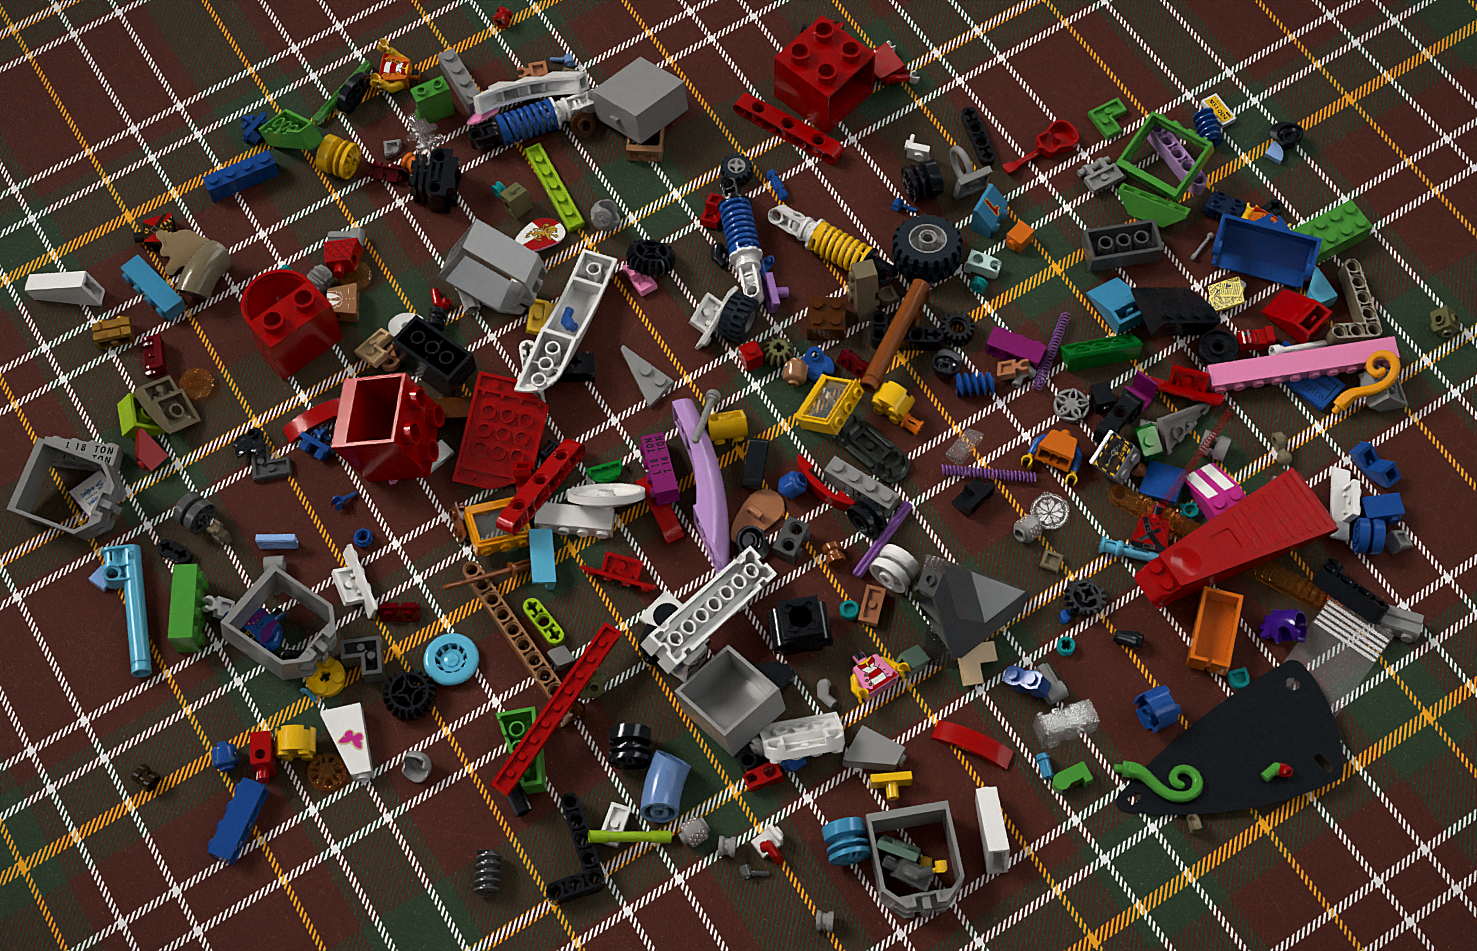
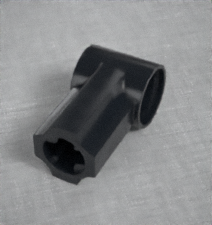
M746 744L734 755L743 774L758 767L756 754L752 752L749 744ZM746 761H753L752 765H744Z
M519 781L509 797H507L516 818L522 817L532 810Z

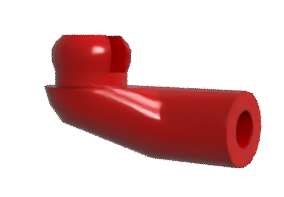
M439 288L430 290L434 306L445 310L450 308L451 300L449 298L446 300V297L441 298Z
M771 840L760 843L761 852H768L775 865H781L784 862V858Z

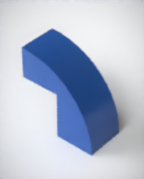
M1361 441L1349 451L1351 458L1358 468L1375 483L1389 488L1402 478L1396 463L1379 459L1372 443Z

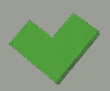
M1117 97L1089 111L1088 117L1104 138L1109 140L1122 134V129L1115 119L1127 114V109Z

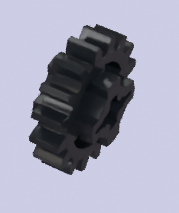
M1085 576L1081 580L1075 577L1074 581H1070L1064 590L1065 595L1063 599L1068 600L1065 606H1071L1070 612L1076 611L1077 617L1081 614H1084L1086 619L1089 614L1095 617L1097 613H1101L1106 605L1105 599L1107 595L1102 594L1105 589L1098 587L1099 582L1094 584L1093 578L1087 581Z

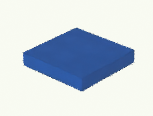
M1150 460L1138 495L1157 501L1164 500L1169 504L1176 505L1183 485L1177 482V478H1179L1184 469ZM1171 487L1173 490L1177 492L1174 493L1172 490H1170V492L1173 493L1175 496H1172L1170 493H1167L1169 492V489H1171Z

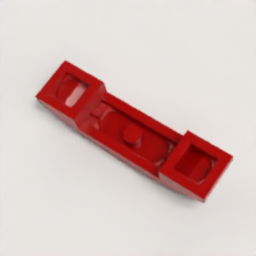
M341 397L319 404L290 421L283 428L290 444L292 445L303 439L300 437L302 431L308 433L337 419Z
M800 454L797 455L796 465L798 472H801L806 477V486L816 497L831 507L846 512L849 506L855 505V502L842 490L836 495L812 475L813 465Z
M646 477L636 480V485L645 488V500L666 544L669 545L685 538L670 503L657 506L656 499H652L650 494L652 484H648Z
M942 720L938 721L931 736L932 740L949 747L951 744L988 760L987 763L1005 771L1014 753L1008 747L986 735Z

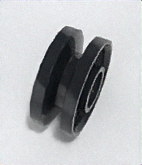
M1221 329L1210 330L1200 338L1196 351L1197 359L1205 368H1207V365L1235 361L1238 352V342L1227 331Z
M859 497L855 501V505H851L846 509L851 523L859 532L870 539L876 538L879 535V531H883L887 527L888 523L883 513L865 497Z

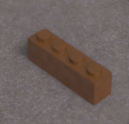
M460 395L450 398L444 396L433 398L432 400L437 405H440L444 411L445 420L442 427L466 426L473 396L466 397Z

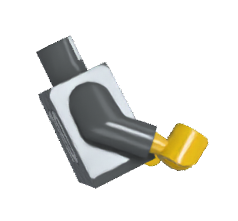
M886 855L882 866L889 870V876L914 889L927 892L935 873L947 870V861H935V868H932V858L928 856L920 857V864H917L901 856L893 858Z

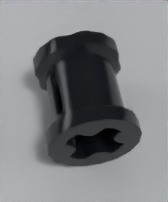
M550 438L548 444L538 451L539 457L545 462L560 444Z

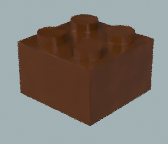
M808 296L807 340L844 341L846 297Z

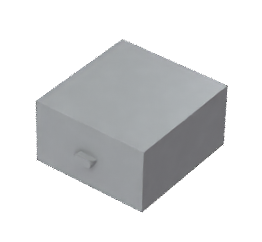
M642 57L637 58L592 90L597 119L639 144L688 110L685 82Z
M730 645L722 649L675 690L683 713L732 757L786 710L780 689Z

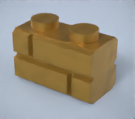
M118 316L113 320L102 319L97 323H92L93 340L98 350L135 343L134 326L129 316Z

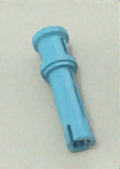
M1102 536L1099 546V553L1106 552L1114 554L1115 557L1126 556L1147 562L1158 557L1160 553L1124 544L1122 540L1106 539V536Z

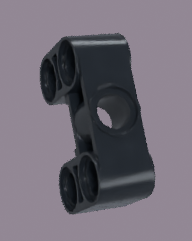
M1124 392L1116 405L1099 422L1092 440L1100 445L1109 430L1119 435L1126 423L1131 425L1134 422L1143 402L1129 392Z

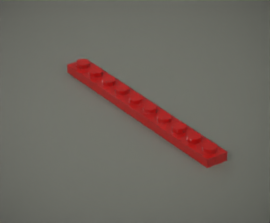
M604 622L491 782L490 786L493 789L509 797L622 636V631Z

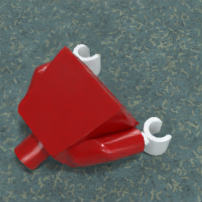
M891 41L873 48L872 51L876 54L874 82L879 79L883 85L901 82L918 83L920 77H915L917 72L913 70L910 74L908 73V69L895 53L896 45L891 46Z

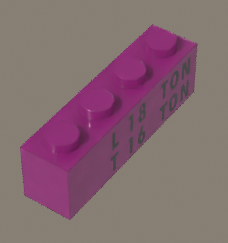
M663 432L641 436L642 444L638 446L640 455L645 457V459H642L644 470L649 472L646 473L648 484H652V487H650L651 498L656 499L657 506L680 501L679 490Z

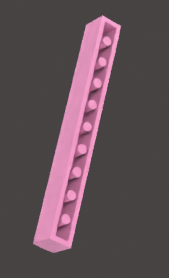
M1393 336L1207 365L1205 372L1210 373L1208 381L1209 391L1220 394L1230 389L1239 391L1250 386L1259 388L1269 383L1278 385L1283 381L1297 382L1302 378L1316 379L1321 375L1335 376L1341 372L1349 374L1360 369L1366 370L1365 365L1368 357L1379 350H1389L1395 353L1398 358L1400 356L1395 337ZM1379 359L1374 364V366L1390 367V363L1385 359Z

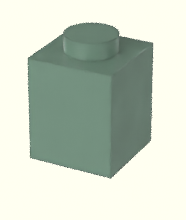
M917 644L900 653L895 662L908 663L911 672H904L906 675L905 679L923 671L930 658Z

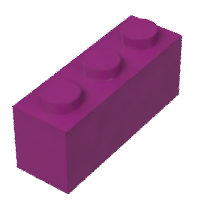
M994 326L986 343L985 353L1005 361L1016 359L1017 363L1023 359H1028L1030 366H1033V369L1037 372L1044 358L1047 346L1040 341H1033L1021 334L1012 333L1003 327Z

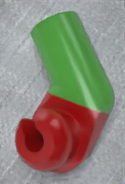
M1275 762L1262 772L1261 776L1266 782L1274 776L1288 778L1293 775V769L1288 764Z

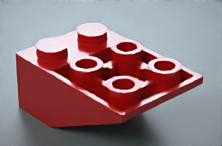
M1286 289L1280 292L1261 311V314L1301 344L1309 343L1328 324L1333 313L1319 301Z

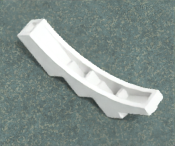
M587 71L551 72L542 77H524L515 82H497L488 86V90L474 96L473 100L476 114H484L501 106L528 99L563 94H580L590 89Z

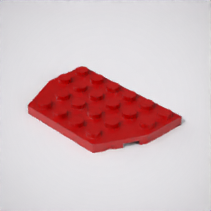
M479 371L452 482L486 490L516 484L513 471L515 462L532 461L534 473L549 405L539 399L534 393L515 392L514 388L517 384V379Z

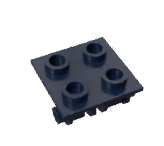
M1214 190L1204 206L1203 213L1213 219L1217 213L1215 220H1218L1220 214L1223 213L1241 217L1247 203H1244L1241 199L1232 198L1224 192Z

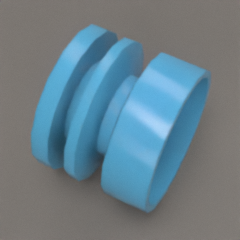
M842 818L822 827L824 843L831 845L827 848V854L830 855V865L845 866L855 864L872 855L869 840L862 838L867 833L863 818Z

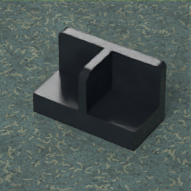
M976 478L970 485L968 483L964 485L963 491L952 501V505L969 518L994 494L996 485L991 481L985 485L980 479Z

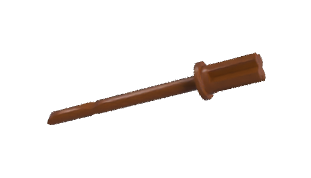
M527 559L515 563L508 562L507 568L442 586V588L449 590L505 574L515 577L516 574L531 570V560Z

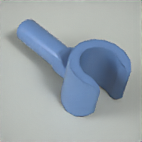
M570 53L565 54L564 57H550V62H565L566 67H573L575 65L573 56Z

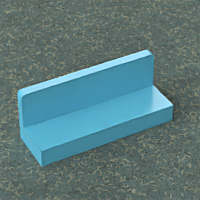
M529 529L532 583L545 584L546 590H554L556 572L552 529Z

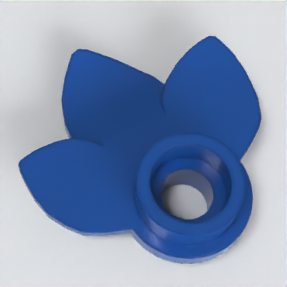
M810 347L806 351L805 356L801 358L808 366L807 376L813 383L818 381L823 372L834 373L832 359L825 356L820 347ZM816 352L818 353V356L816 358H812V353Z

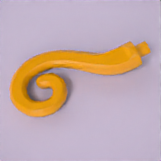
M1379 350L1372 353L1366 361V371L1374 378L1384 376L1387 372L1386 368L1375 369L1374 364L1379 359H1385L1390 363V371L1387 376L1376 384L1355 387L1344 391L1333 402L1336 405L1331 411L1338 415L1341 410L1346 411L1355 400L1375 395L1392 386L1397 380L1401 368L1397 355L1389 350Z

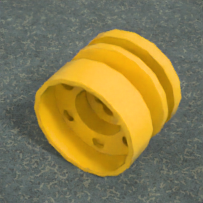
M332 134L325 136L317 150V169L329 174L333 173L335 176H340L346 180L350 179L357 170L360 161V145L348 140L343 141L342 138Z

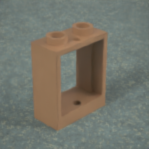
M665 127L660 130L658 146L633 145V139L627 136V160L662 162Z

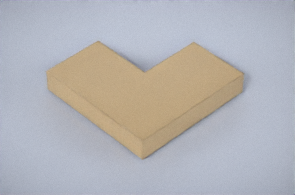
M380 328L355 349L354 353L377 368L390 357L388 352L382 348L393 339V336Z
M994 641L982 642L965 656L958 658L963 686L984 683L980 663L998 660Z

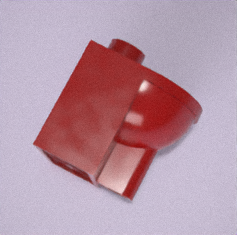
M276 269L265 272L253 279L243 292L241 312L244 320L252 332L262 358L283 381L343 339L332 304L307 277L299 272L288 269Z

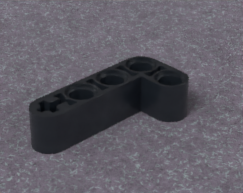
M881 310L872 313L870 322V344L876 350L889 328L887 314ZM910 327L898 350L938 351L942 347L944 333L937 327Z
M1328 558L1312 579L1313 584L1373 624H1379L1390 608L1387 602L1341 573L1343 565L1338 560Z

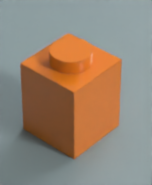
M1020 220L1007 233L1005 244L1009 249L1015 250L1020 254L1033 240L1035 230Z

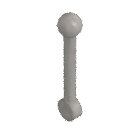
M1212 232L1207 234L1205 241L1192 254L1191 260L1194 261L1207 242L1214 238Z

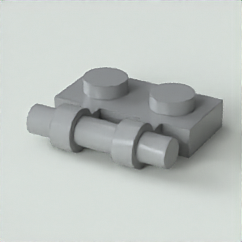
M1109 156L1100 157L1094 163L1082 166V169L1077 170L1079 177L1086 175L1083 182L1092 194L1124 179L1123 173L1115 163L1108 166V163L1111 162Z

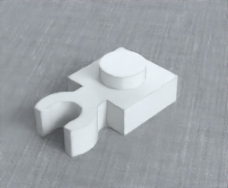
M208 595L202 598L203 601L208 603V605L202 607V610L204 612L213 611V617L222 619L225 612L230 611L235 606V601L220 596L214 598Z

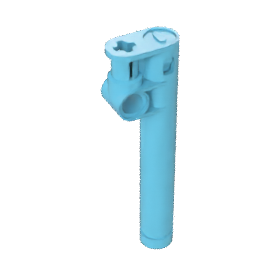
M135 544L105 547L101 549V555L104 557L105 563L103 564L104 582L110 589L124 588L131 675L134 677H146L152 673L141 547ZM111 575H116V576H117L116 578H113V579L108 578V577L111 576Z

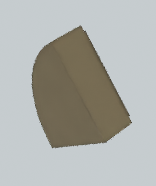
M1197 814L1187 815L1190 833L1192 835L1199 834L1202 830Z

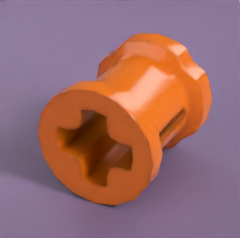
M908 412L903 418L900 427H905L913 432L914 436H917L925 422L918 421Z

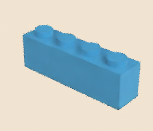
M138 254L120 267L123 272L122 278L127 284L131 283L135 292L139 296L142 294L145 297L146 303L150 307L154 306L156 308L155 311L161 318L165 317L170 322L187 309L183 299Z

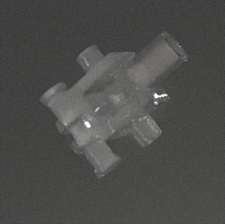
M412 113L407 117L410 123L411 134L406 136L409 143L414 140L416 141L418 146L416 145L415 149L418 154L424 150H430V146L436 147L438 143L444 142L441 133L434 137L433 131L438 129L435 122L429 125L425 117L419 119L416 113Z

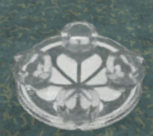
M1044 492L1033 501L1030 513L1040 519L1042 528L1056 529L1067 521L1069 517V504L1059 495Z

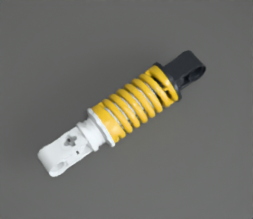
M779 205L768 213V219L771 223L797 236L798 240L806 242L805 249L814 250V253L820 254L821 257L832 261L834 264H838L839 267L844 268L846 271H850L851 264L873 259L880 284H888L898 276V270L894 265L877 257V248L866 247L864 242L861 243L860 240H855L848 233H843L840 229L837 230L835 226H831L824 219L815 222L813 218L805 217L786 205ZM885 271L888 272L889 278L885 275Z

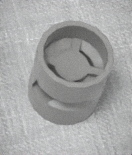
M1206 429L1199 447L1202 445L1207 451L1200 448L1205 454L1200 451L1198 453L1205 456L1211 454L1213 459L1223 462L1231 438L1223 435L1214 437L1210 434L1211 437L1215 438L1212 441L1217 443L1214 449H1208L1204 445L1209 447L1206 442L1210 443L1207 440V436H1209L1211 431Z

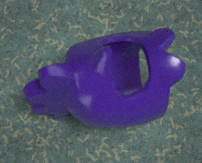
M1274 609L1271 615L1264 617L1265 623L1259 626V629L1262 631L1260 634L1262 639L1273 638L1276 644L1289 640L1305 643L1308 627L1306 616L1301 610L1286 609L1280 611Z

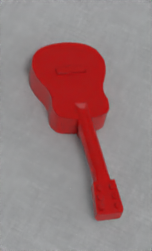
M1056 120L1050 124L1045 132L1037 136L1035 142L1036 150L1015 162L1002 164V169L1007 175L1016 172L1019 167L1041 154L1051 159L1057 154L1070 152L1078 144L1079 133L1068 121Z

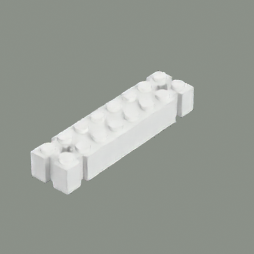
M751 546L744 550L641 643V646L651 657L655 654L660 659L657 663L667 674L673 671L777 575L767 563L763 565L759 561L761 556Z

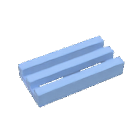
M256 534L255 539L259 549H297L299 543L295 534Z

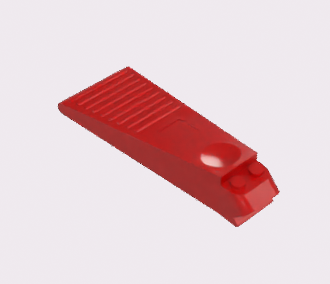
M1292 467L1159 553L1158 557L1147 563L1134 577L1150 602L1159 610L1182 597L1203 589L1204 586L1208 587L1334 534L1339 529L1336 526L1337 523L1301 474Z

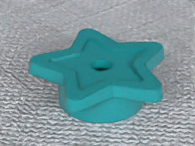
M1195 501L1179 504L1182 512L1178 518L1187 519L1192 525L1197 517L1203 515Z

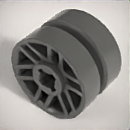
M191 491L185 494L176 504L173 510V519L191 533L196 534L205 529L212 521L216 507L196 491Z

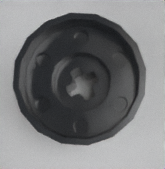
M933 158L920 161L918 166L912 163L910 166L906 165L901 168L903 187L912 203L918 202L919 199L924 200L926 193L929 197H934L944 192L943 178Z
M623 723L610 727L608 743L612 747L608 750L609 766L620 770H639L649 767L651 764V749L648 746L651 744V729L646 725L636 723Z

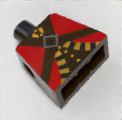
M172 213L144 220L143 231L133 233L135 243L145 242L148 251H160L162 243L157 239L156 232L158 230L169 233L176 232V222Z

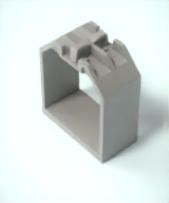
M476 218L451 249L438 279L499 313L522 314L526 308L521 306L520 303L529 307L533 305L537 292L543 284L538 275L544 277L548 270L538 253ZM466 254H471L472 256L487 263L488 265L494 267L495 269L501 271L502 273L508 275L509 277L515 279L518 282H511L510 280L504 278L503 276L497 274L496 272L490 270L482 264L467 257Z
M38 438L7 510L23 518L88 541L112 530L116 520L111 519L110 516L112 513L120 514L122 508L117 506L116 502H124L127 492L118 470L108 463ZM57 452L100 467L104 470L107 477L87 524L76 529H71L30 514Z
M274 564L267 568L220 622L223 639L282 680L312 676L318 670L315 664L318 661L325 664L329 659L328 653L331 654L337 647L333 605ZM277 587L329 622L298 659L281 660L239 631Z
M948 800L866 814V838L869 840V847H871L872 851L870 858L879 902L903 919L914 918L915 912H920L922 918L930 917L932 909H934L935 914L946 912L961 890L965 878ZM943 822L956 881L953 887L898 897L887 890L884 885L874 833Z

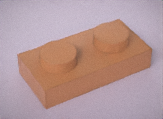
M867 584L858 623L877 627L886 588Z

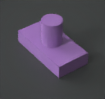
M766 272L762 279V287L768 314L776 313L780 305L779 298H788L789 289L788 287H776L773 272Z

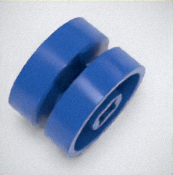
M1358 517L1356 519L1352 537L1354 553L1365 554L1368 551L1369 555H1381L1386 535L1384 520L1372 519L1370 522L1368 518Z

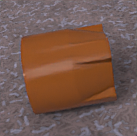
M1139 461L1134 465L1130 473L1135 478H1144L1147 467Z

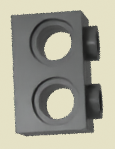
M788 516L772 547V556L794 564L796 558L800 559L803 553L802 546L804 542L808 543L811 536L809 524ZM793 531H800L801 533L798 534V535H795V534H793L792 532H793ZM785 547H792L793 550H791V551H786L784 548H785Z

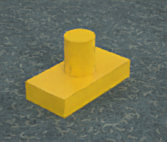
M911 771L870 775V788H886L887 800L890 801L899 799L898 786H909L912 784Z

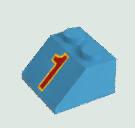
M991 183L973 210L970 229L989 239L993 233H997L1000 221L1005 220L1009 212L1007 210L1008 202Z

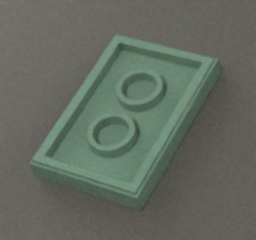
M882 835L876 845V848L914 862L918 860L922 850L917 846L887 835Z

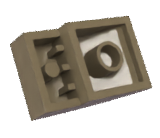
M170 375L142 385L133 392L148 415L169 434L201 421L183 388L178 390Z

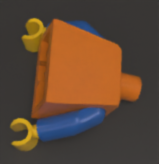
M1051 430L1048 434H1043L1034 439L1027 451L1029 452L1028 455H1024L1021 458V465L1025 461H1030L1027 466L1030 469L1033 466L1032 458L1035 456L1034 459L1063 471L1069 472L1071 470L1065 479V484H1067L1068 478H1072L1074 480L1073 486H1075L1078 480L1076 472H1079L1082 454L1080 448L1076 446L1077 439L1072 437L1070 431L1062 430L1059 432Z

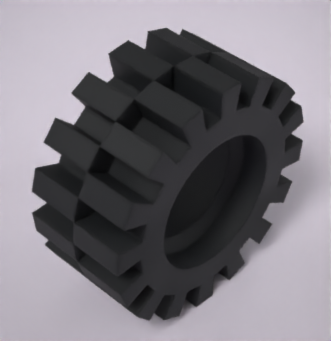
M954 311L953 315L949 312L948 316H944L941 322V330L944 333L943 341L945 343L949 341L948 345L951 346L952 343H955L954 347H958V344L964 346V343L968 344L972 340L975 323L972 317L969 318L968 313L963 315V311H960V314ZM958 324L963 326L965 330L962 333H955L951 331L950 327Z

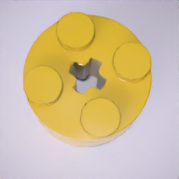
M885 380L872 397L871 402L874 405V412L879 415L884 413L889 416L891 422L898 424L915 403V399L912 395L909 398L906 395L907 390L893 381L886 383Z
M304 725L281 726V730L276 728L274 754L281 757V761H293V758L301 757V760L304 761L313 760V756L316 754V728L310 726V730L304 729Z

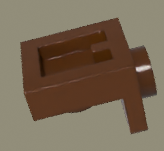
M575 701L559 724L561 729H565L578 719L585 720L588 718L583 702Z

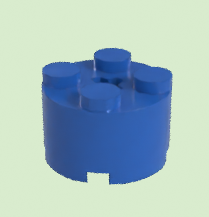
M1166 685L1156 686L1134 698V704H1138V709L1135 710L1138 719L1147 730L1151 728L1153 730L1152 733L1176 723L1178 714L1181 713L1179 704L1174 702Z

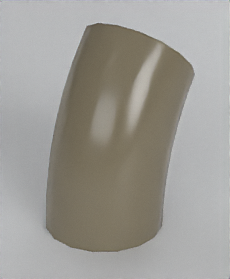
M207 241L187 262L175 290L192 297L210 300L217 282L231 267V257L227 249L217 241Z

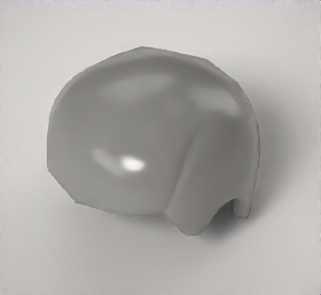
M409 751L401 761L402 763L404 762L402 773L413 782H423L432 769L429 757L421 751Z

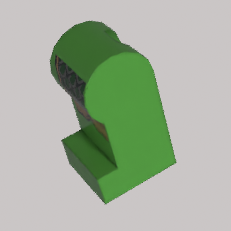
M1084 761L1057 773L1053 778L1052 789L1055 793L1062 795L1067 793L1069 788L1082 783L1083 787L1091 785L1093 777Z

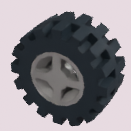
M736 152L735 155L733 153H730V156L726 155L725 159H722L721 177L731 175L736 179L739 186L740 184L746 185V181L749 182L750 178H752V161L749 160L748 156L745 157L743 153L739 155V152Z

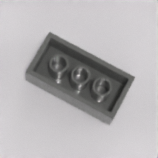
M1155 219L1083 230L1081 245L1089 272L1161 261L1164 252Z

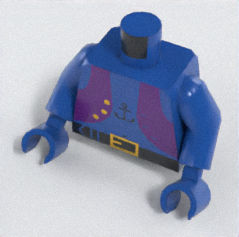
M279 607L271 614L264 608H259L239 631L272 652L280 647L284 630L279 622L286 614Z

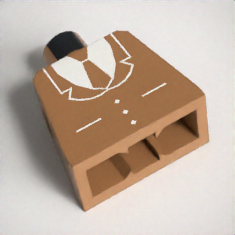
M357 283L329 288L327 290V300L332 304L337 321L359 323L360 292Z

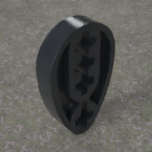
M365 72L356 73L344 83L337 97L336 106L338 111L345 114L354 112L370 86V74Z

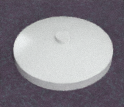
M624 483L589 484L577 486L567 491V500L569 502L582 506L601 508V510L605 511L612 510L613 507L629 505L645 498L644 487Z

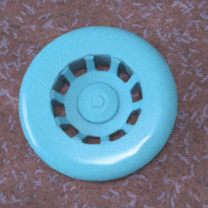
M456 633L444 634L433 640L427 647L423 660L424 668L429 677L433 678L435 682L442 685H457L465 682L474 674L479 664V652L476 645L468 637Z

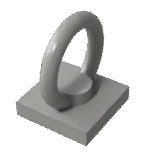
M954 145L950 149V161L958 178L952 195L955 201L987 188L993 171L990 166L974 171L970 158L964 149ZM957 154L961 157L967 171V173L965 174L962 172L957 159Z

